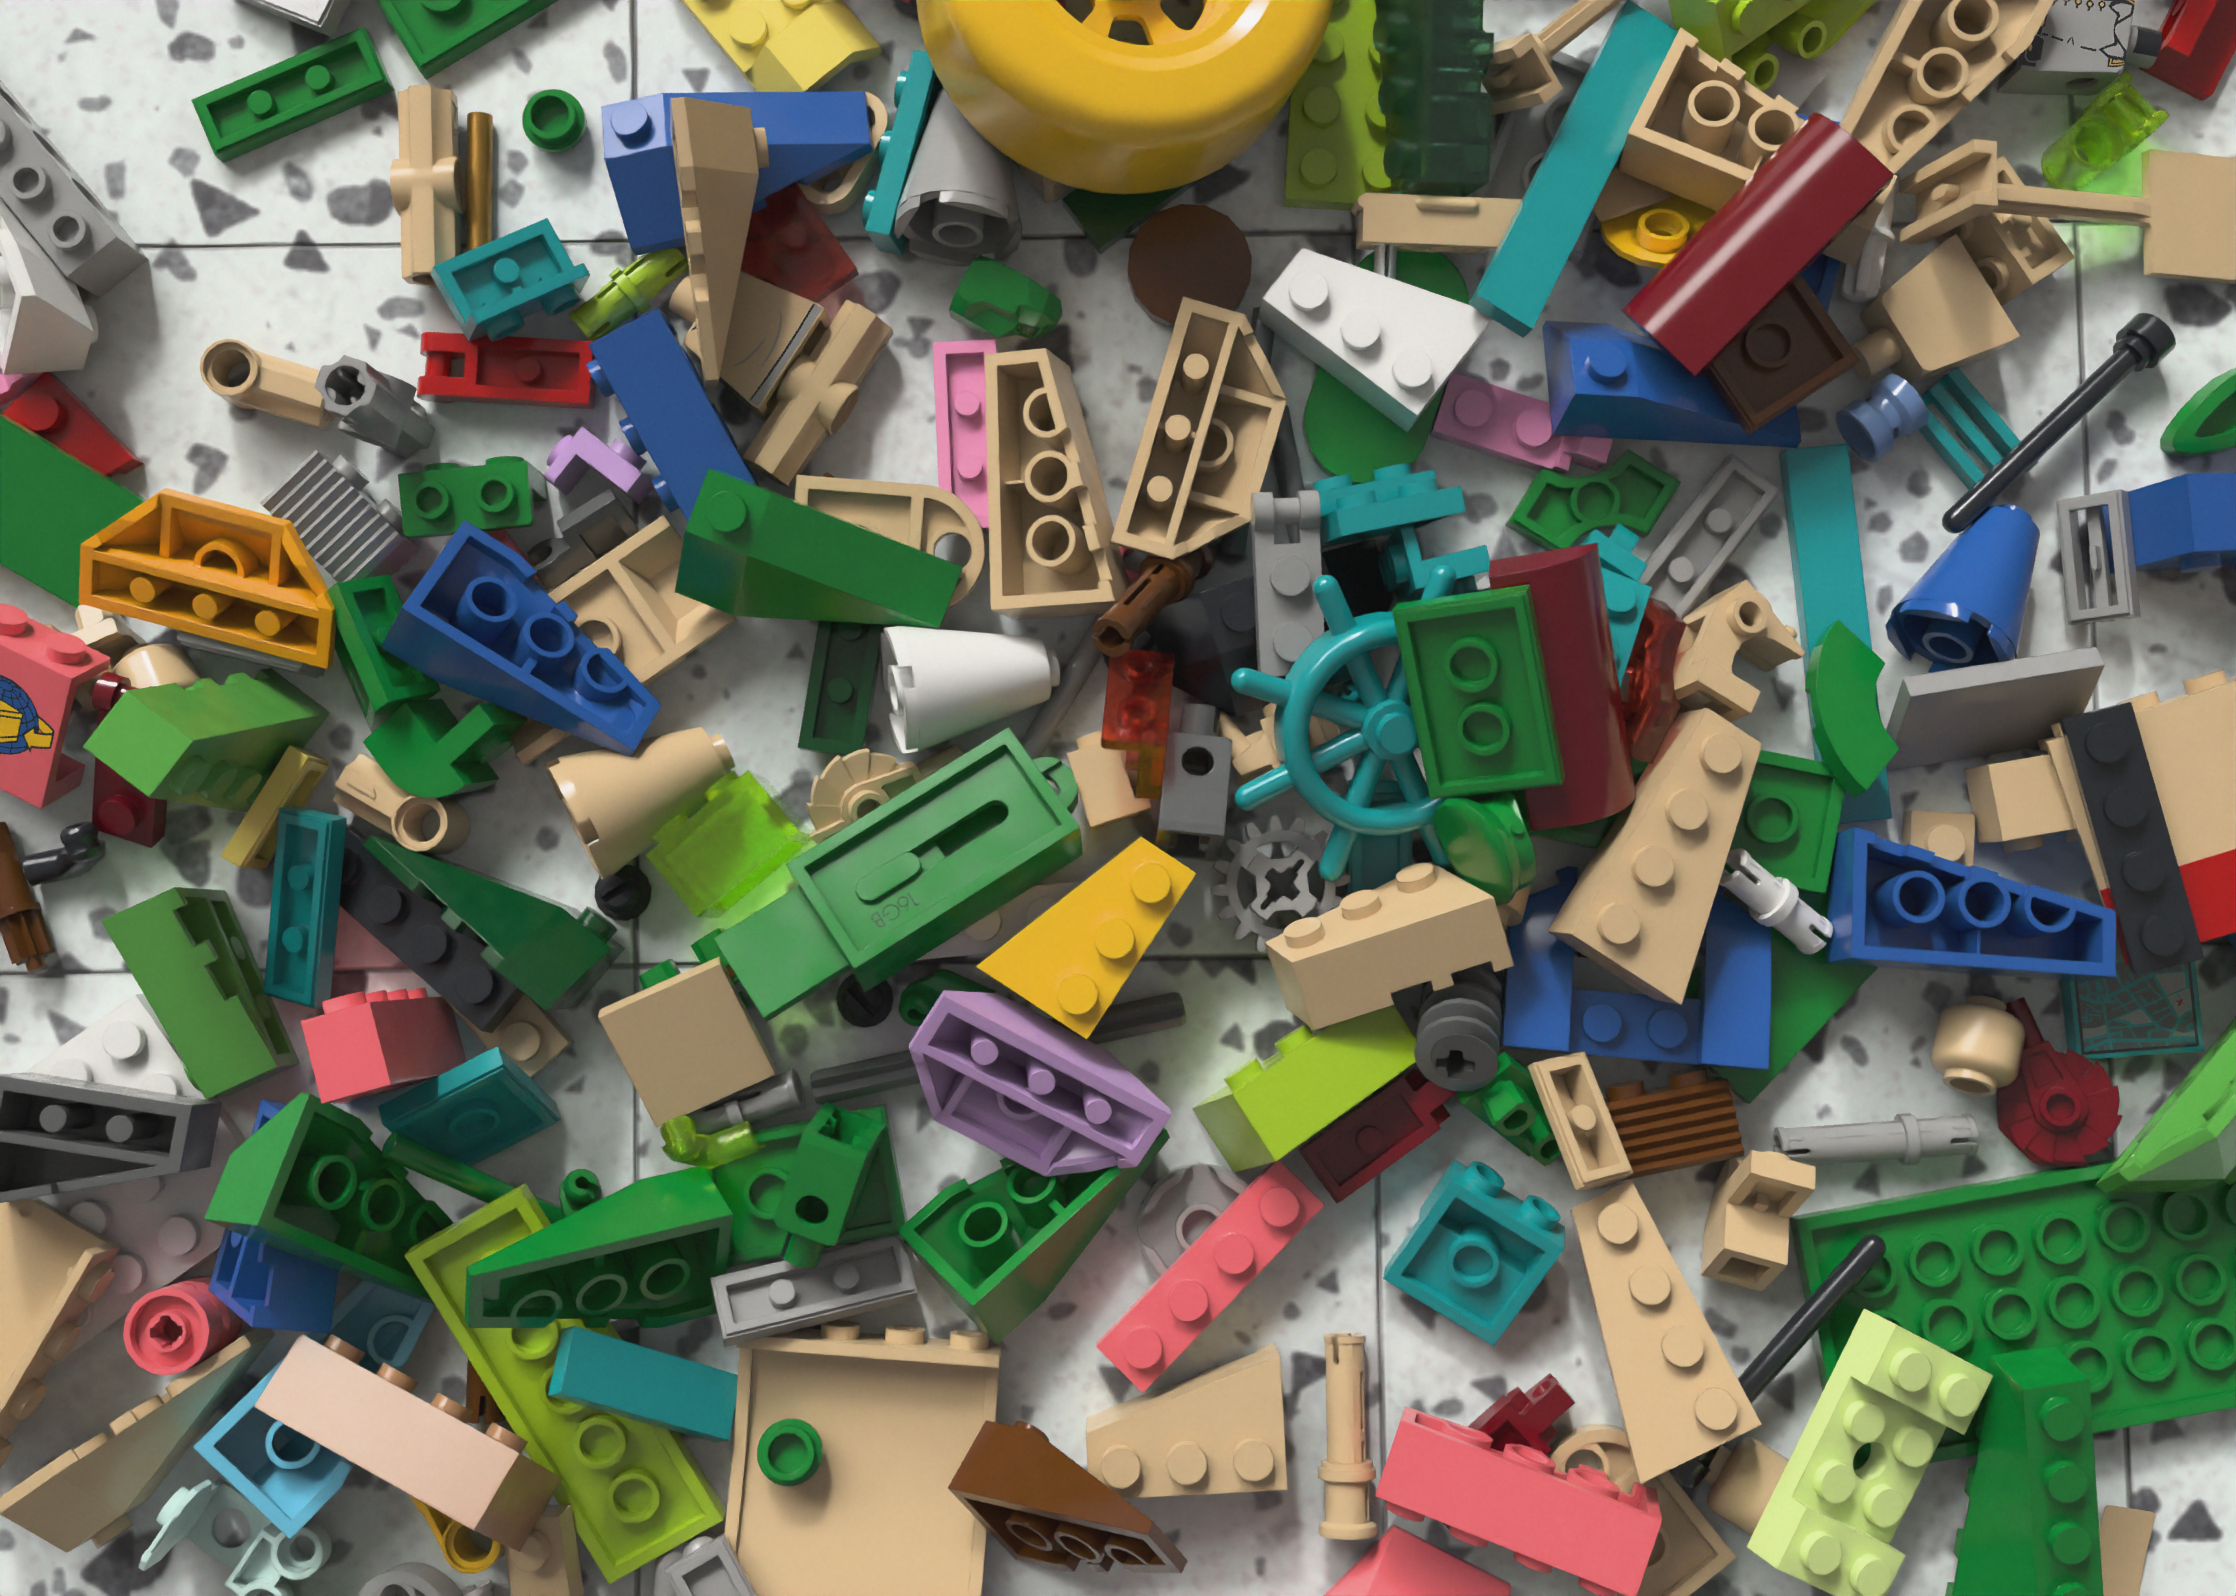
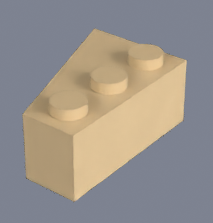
M1275 1342L1257 1349L1256 1353L1220 1367L1217 1365L1201 1371L1200 1375L1168 1388L1162 1389L1161 1387L1088 1416L1086 1418L1088 1472L1123 1499L1288 1490L1281 1360Z

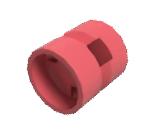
M200 1275L149 1292L134 1303L125 1318L123 1338L127 1353L137 1366L151 1374L169 1376L199 1365L236 1341L242 1330L243 1319L208 1290L211 1277Z

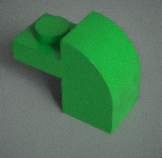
M442 698L405 702L372 732L363 743L386 775L398 787L415 796L439 798L481 790L497 782L500 778L489 765V762L497 759L512 747L514 741L510 736L523 726L528 719L526 716L493 703L478 704L458 722Z

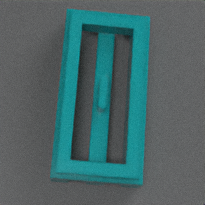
M1956 367L1925 391L1921 398L1926 407L1931 403L1937 407L1956 430V434L1968 449L1973 450L1986 467L1991 470L2003 458L1946 391L1952 395L2003 457L2021 441L1962 371ZM1927 408L1929 415L1928 423L1919 429L1920 433L1970 490L1985 475ZM2037 461L2026 472L2030 471L2039 462Z

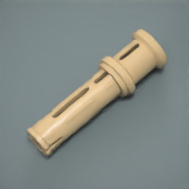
M1351 1333L1324 1334L1327 1458L1322 1459L1321 1465L1318 1466V1478L1324 1481L1325 1520L1319 1523V1535L1325 1538L1342 1540L1368 1539L1377 1536V1524L1370 1520V1481L1376 1478V1467L1373 1466L1371 1459L1366 1458L1364 1342H1366L1365 1334L1359 1333L1353 1334V1336H1351Z

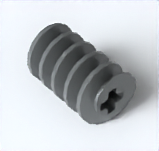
M1490 961L1452 973L1451 977L1454 985L1438 991L1433 990L1430 981L1422 983L1423 989L1420 997L1421 1006L1418 1014L1419 1024L1416 1031L1417 1041L1414 1054L1416 1065L1422 1074L1439 1087L1452 1091H1473L1485 1087L1496 1076L1498 1070L1497 1056L1500 1050L1498 1039L1501 1034V1003L1504 996L1502 984L1505 981L1503 971L1494 972Z

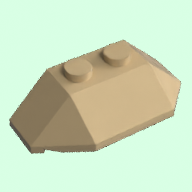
M1183 296L1112 534L1111 544L1155 557L1175 560L1251 523V493H1258L1261 490L1287 399L1264 352L1253 335V329L1245 314Z

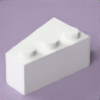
M1304 248L1300 249L1264 295L1258 315L1259 321L1407 433L1480 340L1493 320L1471 305Z

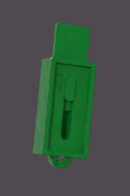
M1008 727L788 862L786 866L796 888L713 939L765 1022L773 1019L849 970L863 991L867 992L1083 855L1080 826L1071 815L1078 804V784L1075 781L1073 772L1061 760L1053 757H1039L1032 760ZM1047 780L1055 784L1060 794L1055 793Z

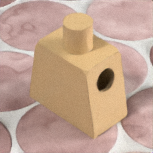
M1957 234L1945 240L1860 313L1861 321L1870 335L1851 345V348L1861 361L1854 367V370L1863 379H1869L1890 367L1895 375L1905 379L1912 386L1947 373L1956 367L1960 368L1989 357L2020 336Z

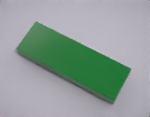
M363 26L194 98L191 101L214 155L222 163H225L395 89L371 34Z

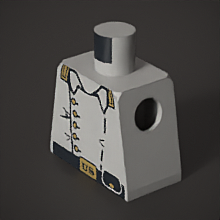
M2054 0L2031 45L2000 73L1997 92L2005 94L2085 96L2099 94L2121 75L2124 65L2150 68L2155 63L2161 49L2162 31L2131 25L2135 0Z

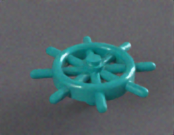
M1440 564L1434 567L1430 573L1421 600L1451 596L1457 577L1452 566ZM1331 575L1319 576L1314 581L1313 593L1329 630L1314 640L1302 652L1285 679L1250 668H1239L1231 676L1232 687L1238 693L1276 704L1274 740L1281 765L1238 788L1235 794V802L1243 810H1253L1294 788L1315 812L1334 824L1319 863V873L1327 881H1336L1341 878L1359 833L1386 836L1408 833L1419 829L1433 862L1441 868H1449L1451 864L1439 844L1432 820L1439 802L1447 798L1430 800L1427 781H1425L1413 754V751L1416 748L1420 749L1401 652L1387 688H1384L1368 652L1383 646L1399 645L1393 613L1376 612L1353 618L1337 580ZM1343 665H1346L1352 680L1347 681L1344 685L1352 693L1347 696L1340 689L1337 692V696L1323 692L1322 689L1329 679ZM1311 715L1349 727L1350 730L1311 750L1309 749ZM1362 753L1346 796L1331 789L1319 776ZM1388 760L1403 795L1387 800L1372 801ZM1458 796V797H1449V798H1466L1467 796Z

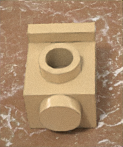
M1112 728L1093 732L1076 739L1078 750L1067 753V757L1075 781L1078 784L1079 796L1090 830L1151 811L1152 807L1148 795L1135 799L1132 790L1143 785L1133 750L1129 749L1120 752Z

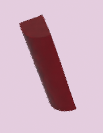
M1812 113L1633 297L1621 312L1686 374L1696 381L1890 185L1894 174L1858 140L1834 121L1822 114Z
M1598 543L1491 560L1489 564L1491 590L1530 584L1565 772V779L1562 785L1524 789L1531 831L1588 823L1620 812L1634 801L1636 793Z

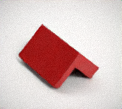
M2174 0L2159 28L2162 31L2163 37L2161 49L2155 63L2148 69L2141 67L2139 69L2200 101H2204L2214 93L2236 50V0Z

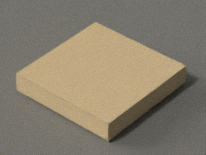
M720 956L599 1010L598 1019L656 1128L776 1075V1066Z

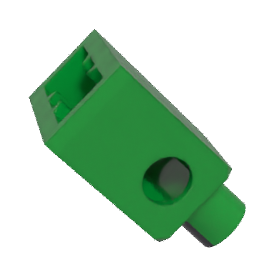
M826 1102L803 1130L773 1224L778 1228L788 1231L780 1253L785 1261L798 1267L813 1269L818 1267L825 1245L836 1246L854 1214L886 1123Z

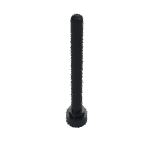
M2149 313L2135 315L2118 331L2116 343L2113 345L2114 354L1945 512L1942 517L1943 528L1952 534L1964 531L2132 371L2139 372L2144 368H2154L2176 345L2175 336L2169 326L2160 318Z
M1874 1234L1864 1236L1737 1378L1751 1404L1884 1256L1886 1244L1881 1237ZM1712 1450L1707 1451L1669 1471L1688 1487L1695 1489L1711 1471L1708 1468V1463L1715 1454Z

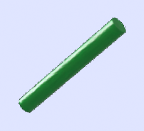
M395 1132L387 1138L382 1148L381 1155L383 1158L488 1204L517 1188ZM533 1195L551 1224L563 1219L560 1206Z

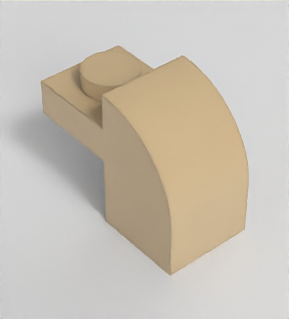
M1751 1150L1744 1160L1728 1159L1715 1184L1705 1223L1701 1276L1764 1292L1788 1265L1790 1218L1815 1191L1816 1167L1792 1161L1782 1153L1770 1151L1759 1152Z

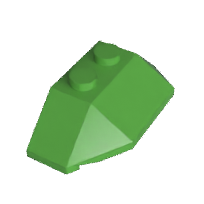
M2236 1016L2095 1184L2106 1194L2201 1191L2221 1180L2228 1185L2236 1181Z

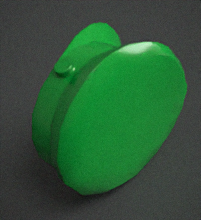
M1512 791L1485 793L1482 799L1476 802L1465 798H1447L1439 802L1432 816L1434 830L1442 850L1459 878L1492 895L1496 906L1508 904L1518 890L1532 884L1536 876V857L1532 841L1525 828L1517 800Z

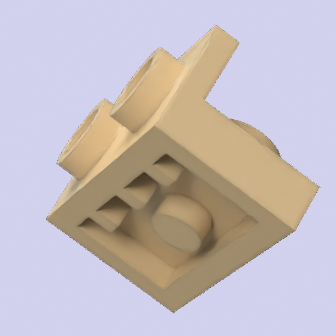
M2003 155L1998 158V183L2025 186ZM1991 212L1988 216H1977L1935 238L1939 245H1941L1949 237L1957 234L2001 306L2075 258L2046 217Z

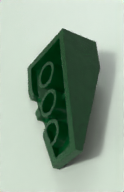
M371 835L363 844L374 857L413 893L429 902H434L438 897L446 905L441 910V919L455 932L463 933L481 944L485 941L488 946L480 956L545 1011L577 1008L625 949L612 938L617 932V928L603 915L589 906L583 912H580L569 905L434 854L406 849L399 842L391 838Z

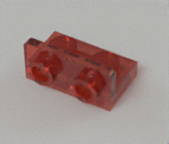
M1129 649L1124 655L1109 658L1101 747L1110 750L1127 751L1125 770L1138 771L1135 795L1137 798L1161 800L1169 732L1175 655L1173 653Z

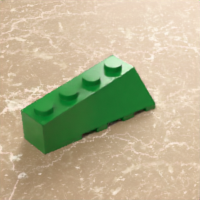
M2054 1346L1990 1355L1986 1372L1993 1375L1980 1403L1975 1436L1980 1440L1975 1469L1968 1468L1964 1490L1969 1496L1964 1529H1957L1953 1553L1958 1558L1954 1582L1947 1583L1945 1596H2104L2090 1379Z

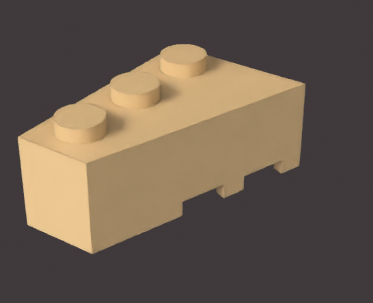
M1432 862L1409 865L1396 874V879L1373 890L1354 892L1342 899L1339 907L1318 917H1307L1294 921L1284 929L1283 934L1265 942L1287 1010L1314 1030L1394 1005L1391 993L1427 981L1431 982L1434 991L1453 986L1452 973L1490 961L1494 972L1514 966L1494 897Z

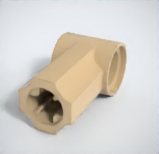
M234 339L216 341L205 350L201 357L200 373L202 380L209 389L240 409H257L326 431L329 423L336 417L325 409L321 393L314 388L320 370L253 350L245 343ZM249 362L250 374L247 380L240 386L229 387L228 376L232 368L240 363Z
M360 753L351 764L345 766L334 785L336 788L334 802L393 835L396 841L406 849L431 854H450L459 849L467 840L470 831V819L465 808L457 801L443 797L424 798L404 791L386 775L378 762L367 754ZM435 809L440 816V828L435 837L428 840L422 831V822L424 816L430 810Z

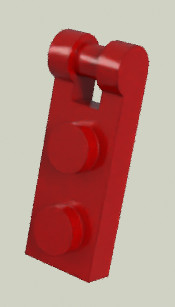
M425 332L421 334L420 354L426 357L425 376L418 377L416 396L421 400L435 403L459 401L594 409L596 383L586 365L596 359L588 346L593 341L512 336L491 341L488 335L468 342L466 336L461 333ZM465 358L464 377H451L452 360Z

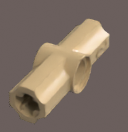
M410 85L408 89L398 92L399 159H394L391 164L390 188L395 210L401 217L402 278L408 284H418L431 288L437 287L431 276L433 266L461 255L460 215L467 213V174L461 158H459L457 96L452 90L441 89L432 85Z
M846 299L811 354L800 356L787 372L776 396L778 404L743 456L745 461L776 483L791 490L796 483V475L802 474L827 434L834 435L850 416L860 395L859 385L875 364L882 350L889 343L890 338L894 334L892 328L867 308Z

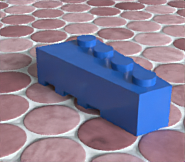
M656 308L588 344L596 359L586 365L603 396L608 398L616 394L628 415L627 418L619 421V424L635 453L640 456L648 451L660 472V475L652 478L651 481L663 504L670 513L680 508L685 519L689 522L708 468L726 472L758 486L759 484L745 459L742 460L737 451L738 446L722 415L714 403L711 404L705 393L707 390L704 388V382L694 363L688 357L684 348L677 343L674 337L677 332L668 315L659 308Z
M2236 472L2184 474L2128 491L2136 572L2179 569L2181 573L2214 570L2226 565H2234V570H2236ZM2103 506L2110 574H2115L2108 506Z
M1852 827L1837 833L1828 879L1827 919L1832 923L1833 932L1831 938L1827 937L1826 963L2079 982L2116 977L2115 910L2034 884L2028 886L1998 876L1997 872L1979 866H1966L1935 856V852L1910 844L1904 846L1877 837L1878 834L1858 827Z

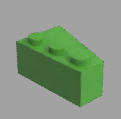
M174 887L101 920L182 1058L188 1080L195 1089L202 1092L205 1099L230 1096L300 1064L272 997L263 994L264 978L225 890Z

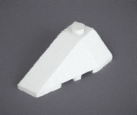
M0 197V366L4 375L84 369L90 343H96L98 340V323L94 309L91 305H83L75 282L63 274Z

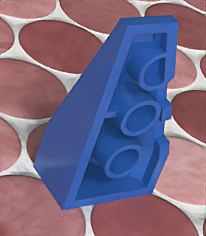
M1546 320L1542 327L1553 435L1797 448L1802 442L1797 405L1747 436L1705 373L1694 381L1649 338L1608 324Z

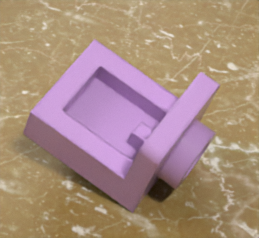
M581 427L574 437L567 435L556 444L547 459L549 468L543 475V478L564 495H568L591 467L639 505L654 487L653 483L640 471L647 463L641 456H638L635 451L617 438L608 447L584 427Z

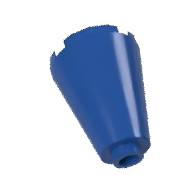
M2002 504L1991 506L1954 539L1893 608L1885 625L1889 641L1902 656L1911 661L1916 652L1933 662L1928 671L1929 673L2017 659L2040 538V531L2032 521L2031 516L2025 510L2014 505Z

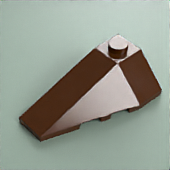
M986 1420L948 1486V1489L1015 1560L1062 1572H1075L1080 1560L1088 1561L1087 1565L1096 1572H1109L1115 1561L1135 1573H1182L1188 1561L1151 1519L1052 1445L1045 1433L1027 1422L1016 1421L1012 1426Z

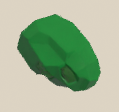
M979 255L972 261L956 289L949 307V313L952 319L980 335L987 332L999 339L1018 335L1035 340L1056 328L1062 317V305L1059 298L1029 277L997 260Z

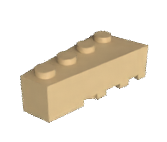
M1046 348L985 354L991 610L1015 620L1105 614L1130 587L1120 548L1110 543L1114 526L1070 366Z
M1630 1179L1570 1209L1635 1476L1639 1483L1642 1484L1761 1426L1762 1424L1632 1180Z

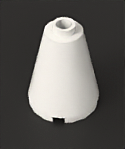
M899 625L884 628L885 633H881L880 636L884 693H890L894 712L888 713L895 743L901 754L920 752L1048 701L1051 695V687L1059 686L1060 668L1057 654L1053 648L1045 649L1042 640L1038 637Z

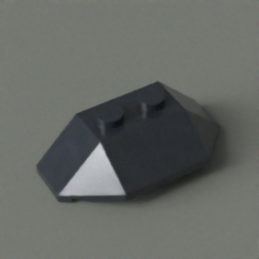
M1375 539L1321 553L1322 575H1331L1337 580L1353 618L1369 613L1388 612L1394 600L1392 591L1386 592L1377 561L1379 552ZM1253 575L1194 594L1174 604L1166 605L1145 630L1151 635L1148 641L1150 643L1155 642L1158 648L1157 660L1151 666L1156 679L1172 685L1234 717L1262 709L1270 704V702L1238 693L1231 684V676L1239 668H1250L1258 671ZM1324 618V632L1329 630V627ZM1343 665L1323 688L1352 679L1346 665ZM1275 676L1282 679L1286 678V676Z

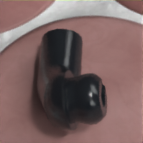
M91 822L70 825L62 830L60 834L61 842L65 847L25 855L23 858V870L29 884L37 886L79 877L89 872L106 854V843L104 840H99L97 826Z

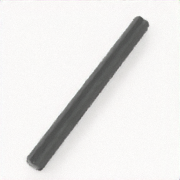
M1171 992L1109 1006L1086 1040L1097 1045L1182 1026L1186 1023L1183 999L1179 993ZM1053 1018V1019H1048V1020H1050V1021H1052V1022H1054V1023H1056V1024H1058V1025L1064 1027L1065 1029H1067V1030H1069V1031H1071V1032L1077 1034L1076 1032H1074L1073 1030H1071L1070 1028H1068L1067 1026H1065L1064 1024H1062L1061 1022H1059V1021L1056 1020L1055 1018ZM910 1050L816 1070L810 1076V1083L816 1103L824 1105L826 1102L833 1103L919 1084L920 1079Z

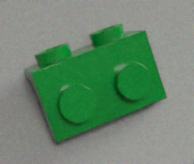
M517 456L493 457L485 461L486 465L462 467L456 463H433L423 466L420 472L398 474L403 533L410 539L454 535L464 520L483 532L531 527L535 523L533 502L548 501L546 479L543 478L544 474L527 460Z

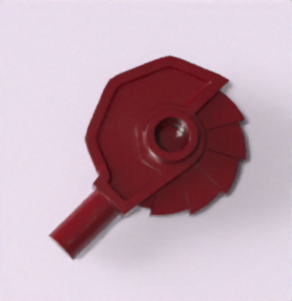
M2025 997L2006 1003V1012L2021 1021L2026 1036L2016 1079L2008 1086L1997 1088L1998 1128L2007 1139L2035 1164L2086 1166L2087 1164L2083 1156L2094 1154L2111 1144L2107 1139L2115 1132L2122 1119V1115H2117L2120 1102L2118 1085L2112 1086L2108 1074L2098 1061L2093 1064L2084 1056L2069 1049H2066V1053L2057 1052L2048 1040L2044 1041Z

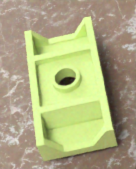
M1863 1309L1754 1530L1747 1548L1776 1569L1833 1596H1886L1906 1556L1889 1545L1946 1427L1965 1435L1993 1375L1912 1332ZM1870 1443L1871 1453L1868 1461L1861 1468L1854 1470L1853 1459L1857 1450L1862 1445Z

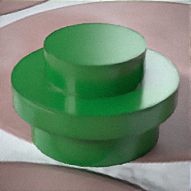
M549 89L536 93L526 104L522 115V125L526 136L535 147L544 152H566L574 148L581 141L586 131L587 120L584 109L573 95L563 90Z
M797 1418L783 1419L769 1426L762 1434L757 1447V1460L761 1471L770 1481L781 1486H796L806 1482L817 1472L823 1459V1443L819 1433L811 1424Z

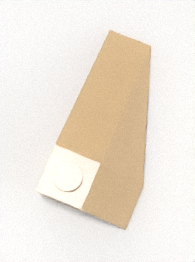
M1900 0L1839 126L1851 134L1895 174L2031 45L2054 0Z
M678 97L671 98L670 130L704 388H713L718 386L757 188L758 168H769L768 145L765 128H753L750 108Z

